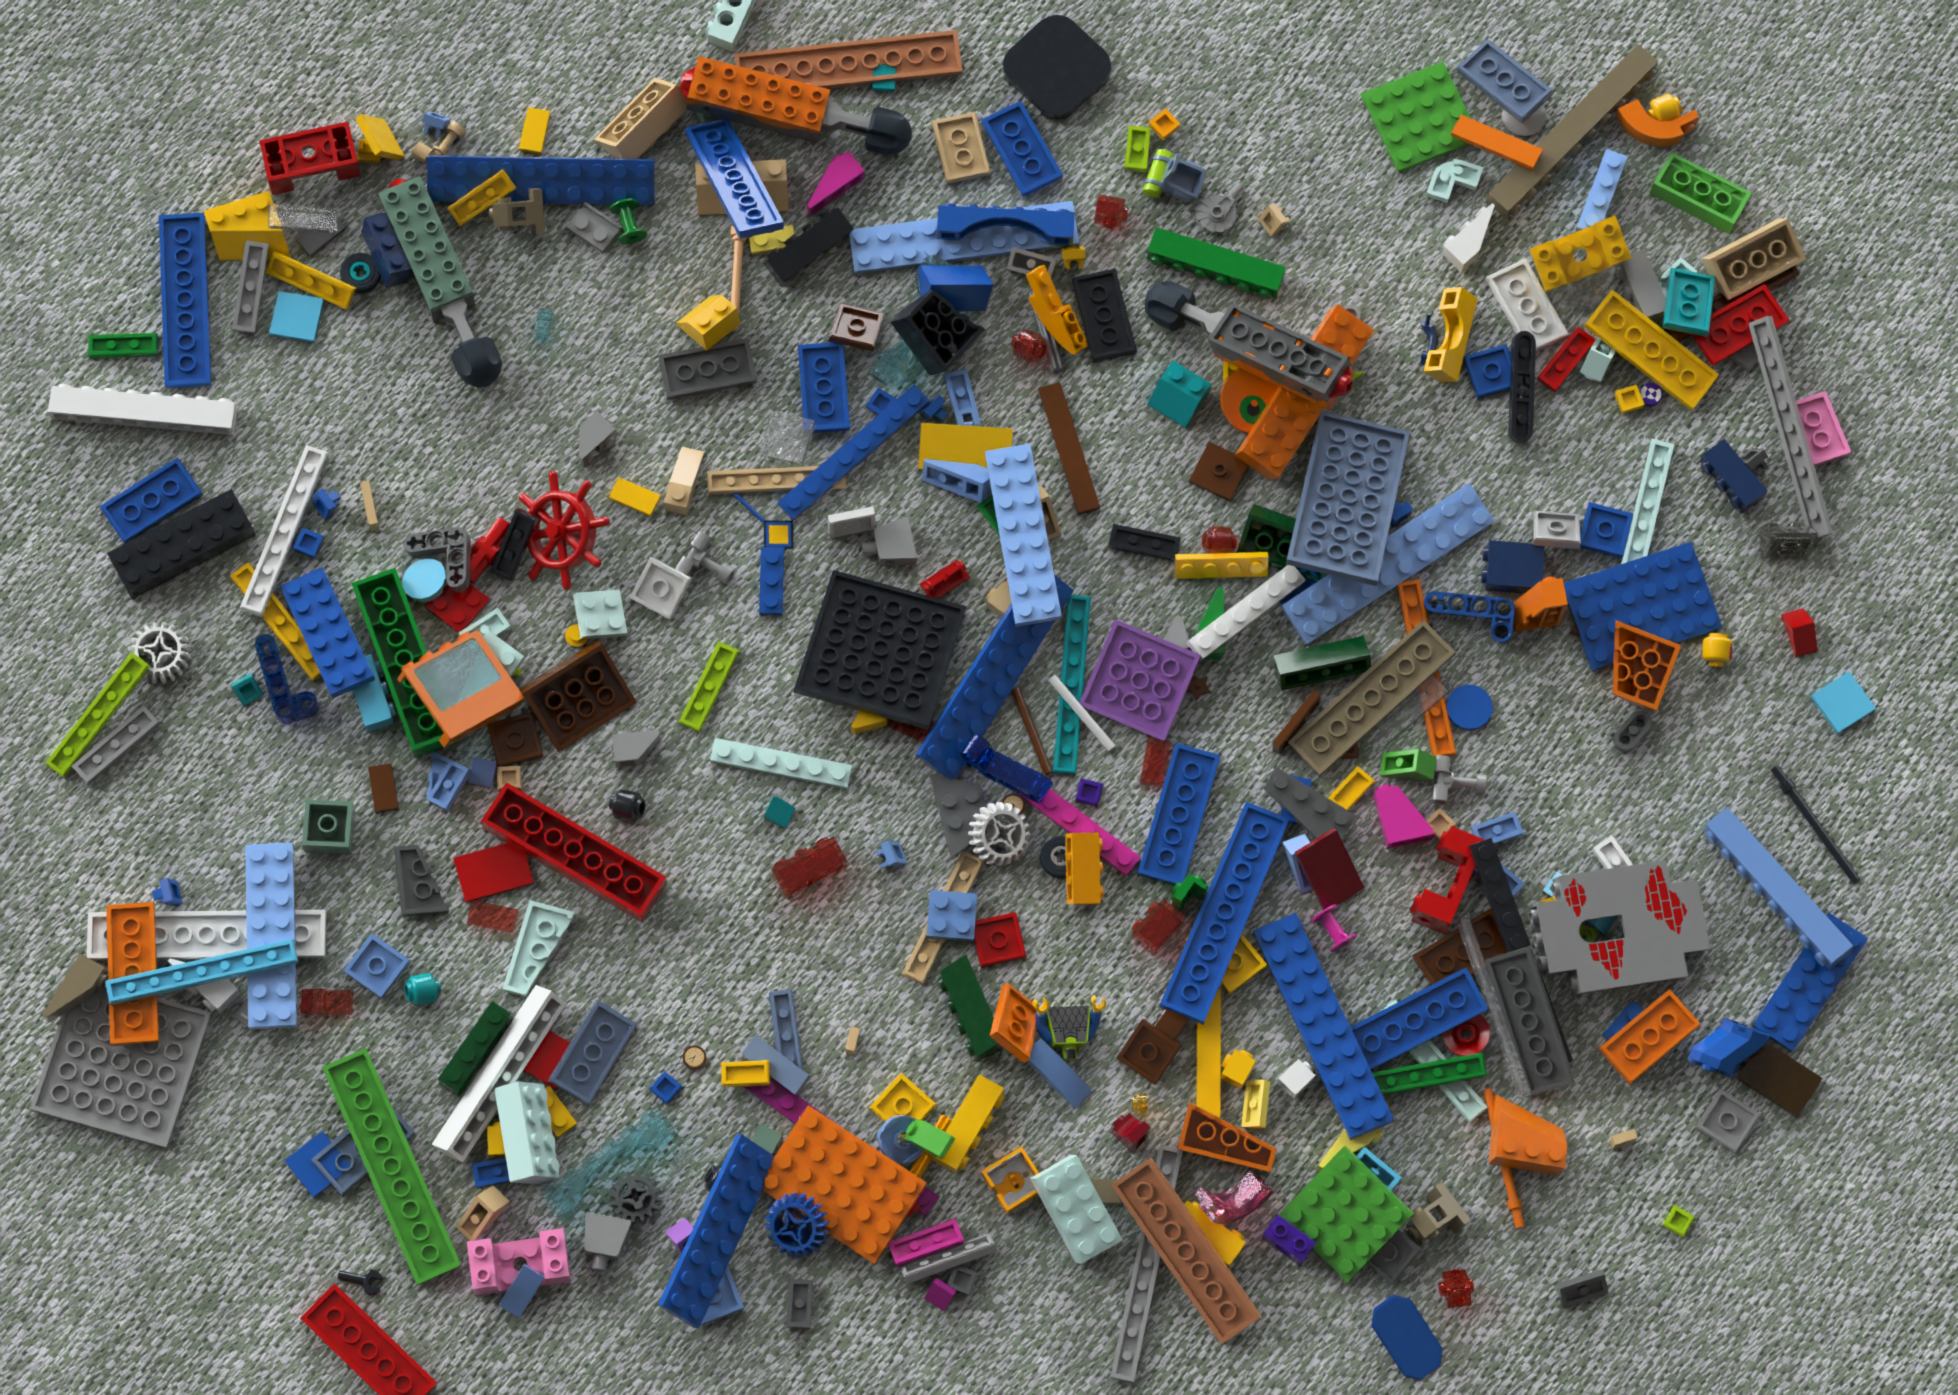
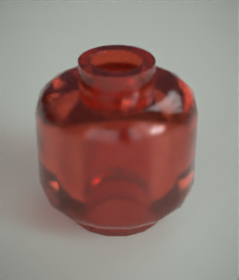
M1027 329L1022 330L1019 334H1015L1011 342L1014 355L1030 363L1042 359L1047 348L1042 335Z
M1211 526L1202 535V548L1206 549L1208 554L1231 553L1237 547V536L1234 535L1230 527Z

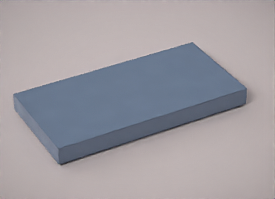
M1489 39L1485 40L1457 66V71L1521 123L1526 121L1553 95L1552 89Z
M597 999L549 1077L548 1082L589 1106L637 1024Z
M393 1108L408 1142L416 1133ZM349 1128L311 1159L342 1197L369 1175ZM333 1147H336L340 1152L335 1159V1165L338 1170L345 1172L336 1180L318 1161ZM341 1156L349 1163V1168L343 1169L338 1166V1159Z

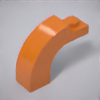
M1638 99L1618 108L1616 114L1618 122L1631 137L1641 143L1658 147L1680 143L1684 134L1696 128L1699 119L1697 112L1693 110L1671 121H1659L1646 113Z

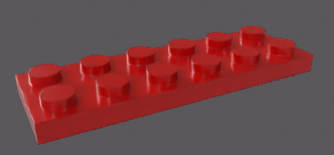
M335 1283L300 1317L378 1395H428L438 1385L421 1366Z

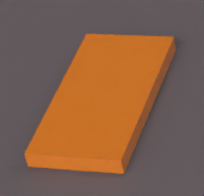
M1669 989L1600 1046L1598 1050L1623 1079L1631 1085L1698 1029L1701 1024Z

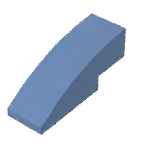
M1041 1038L1033 1045L1030 1059L1027 1063L1076 1109L1092 1092L1090 1088Z

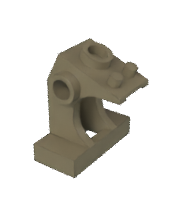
M528 189L529 200L511 202V198H498V202L492 204V208L489 209L490 221L494 222V227H500V231L514 230L513 226L531 224L533 235H545L542 189ZM524 207L525 219L513 220L512 208Z
M1441 1182L1426 1196L1431 1204L1424 1209L1419 1206L1413 1211L1414 1215L1406 1225L1408 1228L1405 1231L1407 1234L1412 1235L1413 1240L1422 1245L1427 1239L1431 1242L1441 1234L1439 1229L1443 1226L1448 1225L1456 1234L1471 1219ZM1436 1209L1443 1219L1437 1222L1430 1213L1431 1211Z

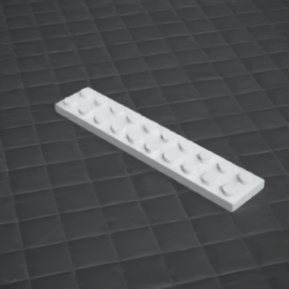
M246 910L155 912L157 960H169L170 958L174 960L205 959L247 949ZM295 910L297 958H326V910ZM88 912L87 958L93 961L108 960L106 912Z

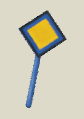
M735 492L733 494L740 503L764 524V547L793 549V521L765 520L738 493Z

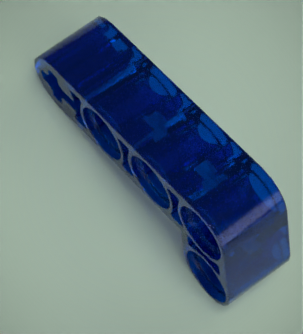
M269 634L258 636L255 641V648L272 707L278 721L283 724H290L315 716L319 711V703L315 694L309 691L291 694L274 637ZM265 644L269 645V650L271 653V655L269 656L266 655L264 649ZM271 665L279 666L275 672L267 671ZM278 686L285 687L284 691L280 694L273 692ZM306 701L314 702L310 708H303L302 705ZM284 707H288L291 709L290 713L287 715H281L279 713L280 710Z
M973 733L960 752L965 764L969 768L974 767L979 770L977 773L1036 803L1040 804L1053 785V782L1045 775L994 750L990 743L978 734Z

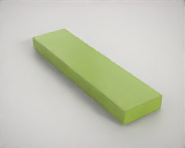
M718 641L678 722L680 725L698 733L701 732L740 653L739 650Z

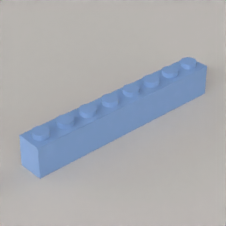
M1728 807L1706 824L1704 831L1706 832L1705 837L1713 845L1716 844L1721 849L1720 853L1723 858L1728 862L1731 861L1737 867L1736 871L1743 879L1747 878L1750 881L1754 892L1758 896H1763L1768 901L1767 905L1770 910L1775 914L1779 913L1784 919V925L1790 931L1794 930L1798 934L1801 944L1807 949L1810 948L1815 953V959L1820 965H1826L1830 970L1851 953L1853 945Z

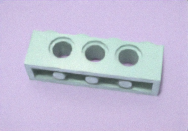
M723 0L722 3L718 2L714 15H716L713 22L710 21L705 32L708 35V43L733 52L756 0ZM733 2L741 4L738 7L731 6ZM725 21H730L732 23L729 26L722 25V23Z

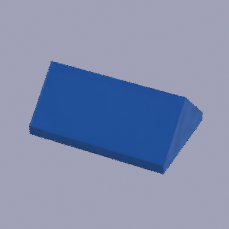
M982 265L918 266L920 297L928 291L934 290L950 302L957 311L986 310L993 283Z

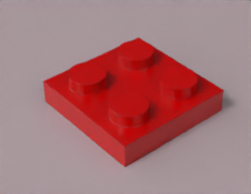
M458 574V580L455 581L456 584L458 583V581H459L460 579H462L459 574ZM447 583V586L445 585L442 589L443 593L436 599L427 602L424 606L459 634V632L472 623L490 602V598L470 583L468 588L462 592L453 591Z

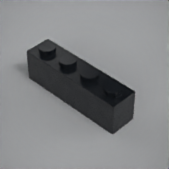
M838 207L833 211L831 208H828L819 215L820 221L816 224L813 221L809 222L801 228L804 233L798 237L793 234L784 241L786 245L779 251L776 247L766 255L768 260L763 264L779 285L854 230Z

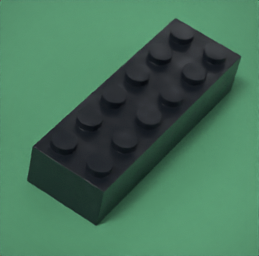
M230 489L108 552L107 555L132 600L256 535L234 492Z

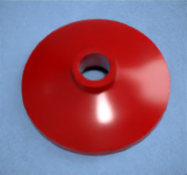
M1479 1015L1442 1034L1445 1045L1451 1052L1459 1056L1480 1053L1486 1047L1490 1038V1028L1486 1019ZM1464 1031L1471 1033L1468 1039L1462 1037Z

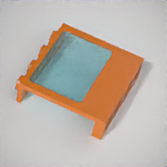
M478 630L471 634L469 632L463 633L457 638L458 641L452 644L450 641L443 644L438 649L439 651L434 654L432 652L426 653L420 658L421 661L415 664L409 662L401 668L402 673L397 679L399 683L406 679L410 682L444 732L439 739L444 748L516 709L525 698Z

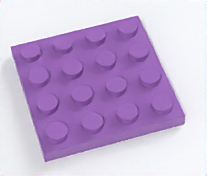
M1115 619L1080 704L1087 709L1165 741L1201 655Z

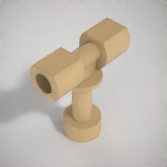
M451 121L446 128L448 135L439 147L433 146L431 149L419 141L412 151V156L425 164L427 163L428 155L449 156L446 153L456 138L462 139L466 133L465 128L459 123Z

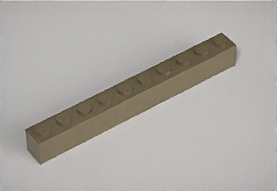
M1638 44L1536 145L1543 149V153L1534 170H1529L1517 164L1488 193L1486 202L1489 205L1493 203L1495 205L1494 209L1505 219L1511 214L1515 216L1521 210V204L1526 199L1530 201L1538 192L1536 189L1541 184L1545 186L1553 177L1551 174L1556 169L1560 171L1568 162L1567 158L1571 154L1575 156L1583 147L1582 143L1586 139L1590 141L1598 132L1596 129L1601 124L1605 126L1613 117L1611 114L1616 109L1618 110V108L1626 105L1628 102L1626 99L1631 94L1635 96L1641 90V84L1645 80L1650 81L1656 75L1658 60Z

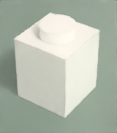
M1298 1059L1278 1078L1277 1084L1295 1099L1314 1081L1315 1071L1306 1061L1302 1063Z

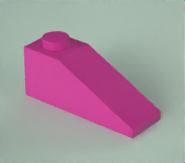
M849 151L844 154L840 153L832 159L807 205V211L810 216L865 179L864 169Z

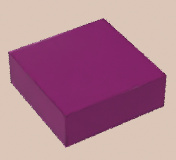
M936 1278L929 1288L925 1299L942 1311H945L953 1299L956 1290Z

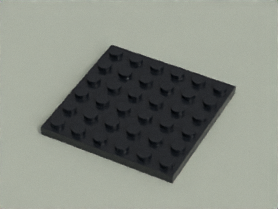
M833 570L794 687V693L929 730L967 606Z

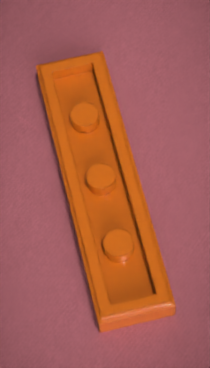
M1463 115L1459 117L1451 132V136L1532 171L1543 153L1542 148Z

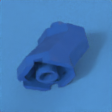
M1723 1018L1720 1028L1691 1048L1688 1061L1708 1071H1717L1721 1075L1733 1078L1738 1065L1767 1045L1770 1035L1758 1029L1750 1028L1740 1022Z

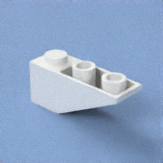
M1493 203L1487 208L1485 206L1476 213V218L1471 223L1469 221L1464 223L1459 229L1460 233L1455 237L1451 235L1443 244L1442 254L1460 272H1463L1478 258L1495 205Z
M171 958L168 960L170 966L185 963ZM228 979L187 988L194 996L199 993L204 998L202 1003L211 1012L216 1010L219 1014L240 995L239 990Z

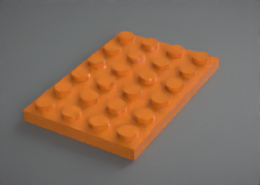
M808 1105L773 1158L772 1165L768 1169V1175L764 1179L765 1185L762 1190L776 1200L781 1199L785 1194L790 1196L793 1192H797L799 1196L802 1193H806L807 1200L810 1197H815L814 1204L821 1203L822 1206L819 1210L827 1212L823 1219L830 1221L829 1225L824 1227L829 1230L828 1234L876 1265L928 1183ZM799 1209L803 1215L808 1216L804 1211Z

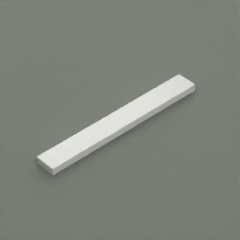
M306 445L241 603V611L263 617L320 477L328 452Z

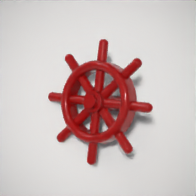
M551 471L548 474L550 492L542 495L535 502L525 493L519 495L520 502L529 509L528 513L539 518L527 546L530 554L536 560L529 573V578L531 580L537 579L543 567L560 570L562 587L565 590H569L572 587L570 569L579 566L585 560L595 568L601 566V560L591 551L596 540V528L608 526L610 519L608 517L595 519L592 509L584 500L592 487L590 481H584L577 494L569 491H560L558 474L556 471ZM561 501L570 504L564 515L562 513ZM551 505L554 518L546 512L547 508ZM577 512L580 522L573 523L571 520ZM541 520L547 525L546 529L539 530ZM549 538L546 546L543 547L541 539ZM566 542L575 550L569 557ZM556 545L558 548L559 560L550 556L553 550L555 549Z

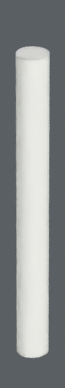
M1056 675L1052 676L1048 681L1103 746L1110 751L1115 744Z

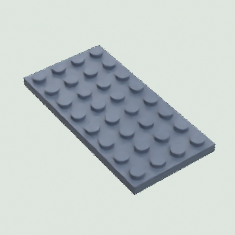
M1325 411L1321 412L1289 547L1287 565L1377 586L1410 432Z

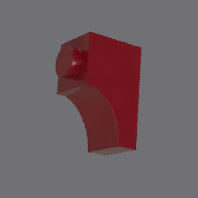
M1128 1113L1125 1117L1123 1115L1119 1116L1112 1124L1114 1126L1112 1134L1131 1153L1149 1138L1151 1127L1145 1121L1142 1122L1136 1119L1131 1113Z

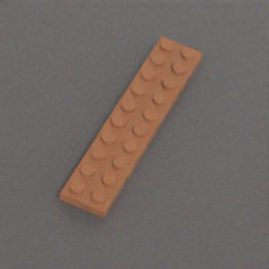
M957 30L734 54L736 66L826 89L870 85L876 81L894 79L895 82L963 74ZM879 64L896 67V74L873 76V69L877 68Z

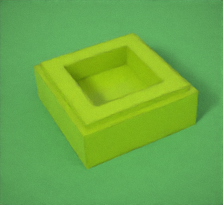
M1674 1205L1662 1226L1683 1238L1695 1216Z

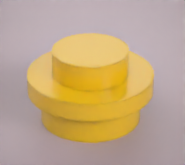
M578 624L570 626L565 632L566 642L572 647H582L588 641V639L580 638Z

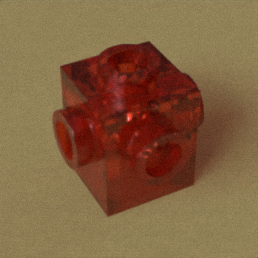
M1453 1269L1442 1272V1282H1438L1440 1297L1444 1296L1447 1308L1472 1305L1471 1293L1474 1292L1473 1279L1468 1278L1466 1269Z

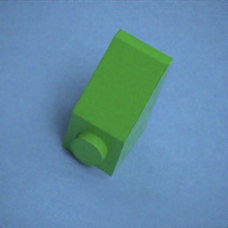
M1420 749L1383 753L1380 776L1411 781L1434 780L1436 757Z
M916 1119L915 1122L908 1126L906 1130L907 1135L904 1140L926 1155L942 1159L956 1139L928 1122Z

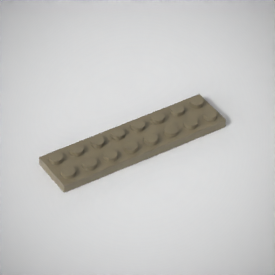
M1422 620L1288 741V745L1321 777L1455 656L1456 652Z

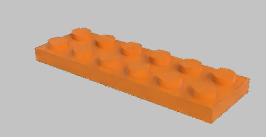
M142 902L106 905L108 980L156 970L155 903ZM158 995L110 1005L109 1003L111 1046L159 1043Z

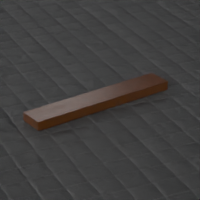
M1058 382L1038 388L1077 514L1080 515L1100 509L1061 383Z

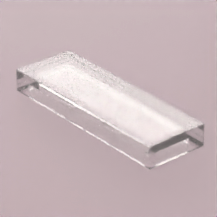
M269 204L268 228L336 234L337 210Z

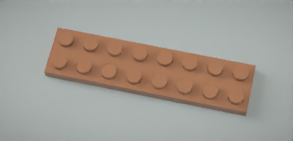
M1152 1157L1111 1184L1221 1345L1262 1317Z

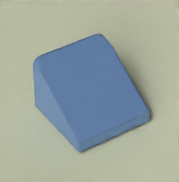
M474 757L469 783L492 788L497 763Z

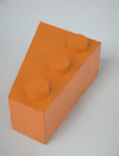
M1546 577L1513 602V626L1515 632L1560 625L1568 605L1563 578Z

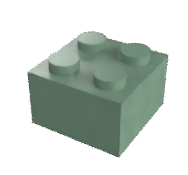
M305 800L302 836L304 852L352 855L356 810L353 802Z

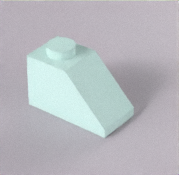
M1597 337L1580 373H1583L1590 380L1601 382L1616 351Z

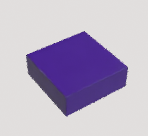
M1081 778L1075 802L1098 807L1103 783Z

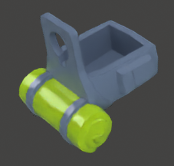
M1158 149L1155 156H1153L1152 165L1144 182L1142 192L1150 198H1159L1162 192L1169 193L1175 199L1192 203L1197 199L1201 190L1206 170L1191 160H1180V154L1178 153L1174 156L1168 150Z

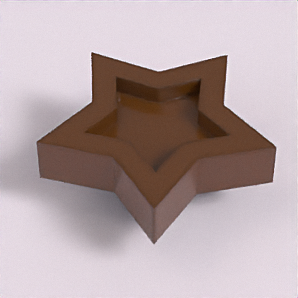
M1193 676L1187 691L1193 693L1196 701L1202 694L1211 693L1206 685L1207 677L1199 679Z

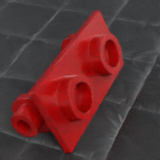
M957 559L919 585L927 596L939 599L970 579V576L966 572L965 564Z

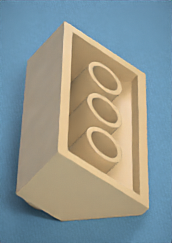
M654 78L605 127L594 141L614 158L640 159L641 155L647 149L653 147L656 140L663 133H666L678 118L686 113L687 100L677 84Z
M786 159L751 161L778 212L789 211ZM695 164L698 216L727 214L701 164Z
M1778 218L1701 258L1708 275L1715 276V286L1727 300H1730L1806 260V257L1789 219Z

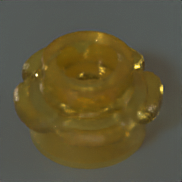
M1139 1091L1136 1092V1096H1132V1110L1137 1111L1138 1115L1147 1112L1146 1093L1139 1094Z

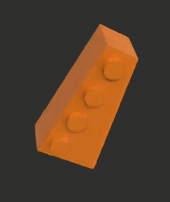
M1189 1101L1177 1149L1271 1172L1277 1148Z

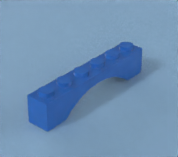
M947 203L943 206L938 205L937 239L961 240L979 229L992 226H1011L1030 231L1050 245L1073 246L1075 212H1070L1067 209L1047 211L1044 208L1025 210L1022 207L1003 209L1000 206L983 208L972 204L962 207Z

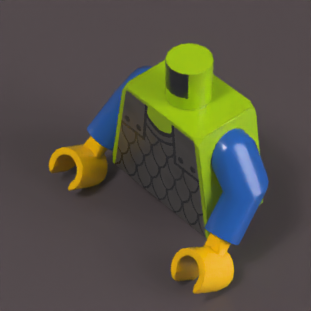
M1092 996V1009L1090 1005L1049 1007V1002L1044 997L1043 1005L1038 1007V1001L1034 999L1032 1005L1037 1010L1035 1012L1036 1031L1049 1044L1051 1049H1062L1064 1061L1077 1060L1076 1048H1083L1087 1042L1091 1041L1099 1027L1102 1015L1101 1010L1106 1007L1104 996L1101 1004H1095L1096 996Z

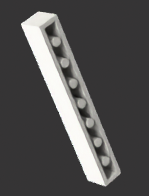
M60 384L51 388L48 413L51 419L234 435L237 407L235 402L226 398H221L217 401L209 400V398L198 396L194 399L180 394H175L172 397L164 396L158 392L141 394L135 390L118 392V390L113 388L95 390V388L90 386L73 388L67 384Z
M537 985L534 987L432 1143L434 1147L446 1156L459 1162H464L498 1109L494 1088L516 1082L565 1007V1001L551 990Z

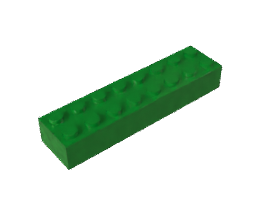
M396 568L351 583L414 757L417 758L444 748L439 741L444 732L410 682L406 679L399 683L397 680L402 673L401 668L409 662L415 664L421 661L420 658L427 652ZM432 666L417 673L416 676L441 711L446 710L447 706ZM459 740L456 741V742H454V743H452V744H450V745H448V746H451V745H454V744H456V743H459Z

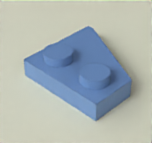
M432 751V770L429 771L428 780L430 785L427 789V800L449 812L472 771Z

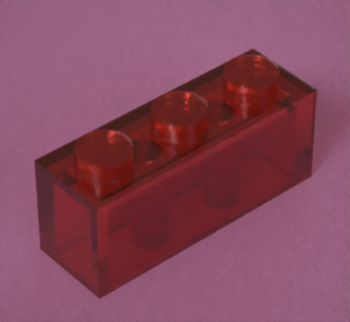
M834 836L829 839L824 837L818 840L814 847L810 849L802 848L794 854V857L788 860L784 858L777 861L774 867L771 868V872L783 896L786 898L846 867L847 859Z

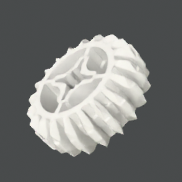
M153 622V628L151 629L144 625V633L137 630L136 634L139 638H131L133 645L128 646V651L130 653L133 652L140 658L141 655H146L147 658L152 659L153 668H150L143 677L144 681L147 682L152 677L153 684H156L158 678H160L162 683L165 684L166 677L168 676L172 681L175 680V672L182 676L183 672L180 667L188 668L186 661L191 660V655L187 652L191 651V647L187 644L189 640L186 636H183V631L181 629L176 631L175 625L172 624L167 629L166 622H162L161 627H158L157 623ZM156 638L153 644L145 645L150 640ZM166 638L173 640L177 644L178 651L166 647ZM162 648L163 652L157 658L155 653H159V650ZM173 661L168 666L162 668L165 662Z
M997 802L996 805L989 803L987 808H980L981 814L973 815L976 822L969 823L974 829L969 831L968 835L973 836L974 839L969 843L970 845H976L973 852L980 853V860L986 859L987 864L995 863L996 866H1001L1003 863L1008 865L1011 863V859H1019L1018 853H1025L1022 845L1028 846L1029 842L1025 840V837L1031 834L1025 832V828H1028L1029 824L1022 822L1026 816L1024 814L1018 815L1020 809H1012V805L1009 803L1005 805L1003 802ZM1000 814L1006 817L1009 822L1001 824L1000 821H996L994 816ZM998 844L1004 851L997 853L989 846Z

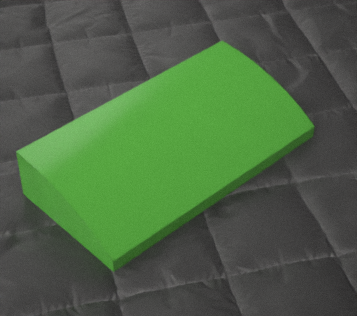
M1673 152L1669 155L1649 192L1651 195L1728 234L1731 233L1752 194L1746 189Z

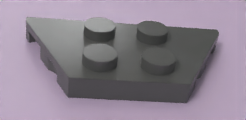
M932 774L930 775V782L952 860L958 857V854L965 848L972 846L969 842L974 838L968 835V832L973 831L974 828L969 823L976 822L973 815L981 814L980 808L986 807L980 784L957 779L950 780L947 777Z

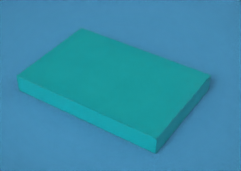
M1671 268L1668 277L1662 328L1707 337L1710 328L1715 276Z

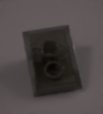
M1777 523L1765 524L1759 531L1760 559H1806L1818 537V533L1810 526H1802L1801 523H1790L1788 526H1779Z

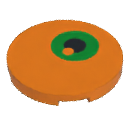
M1238 369L1225 380L1221 388V411L1234 429L1248 434L1279 386L1243 369Z

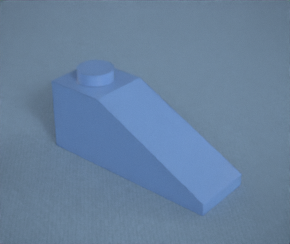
M931 459L924 460L922 481L982 503L992 495L988 468L977 464Z

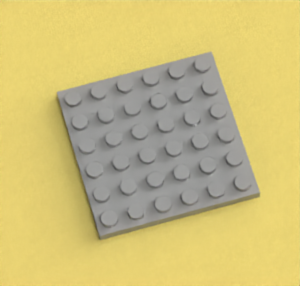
M105 983L102 988H98L95 994L61 1015L30 1106V1111L168 1149L212 1013L158 998L159 1043L111 1046L109 998Z

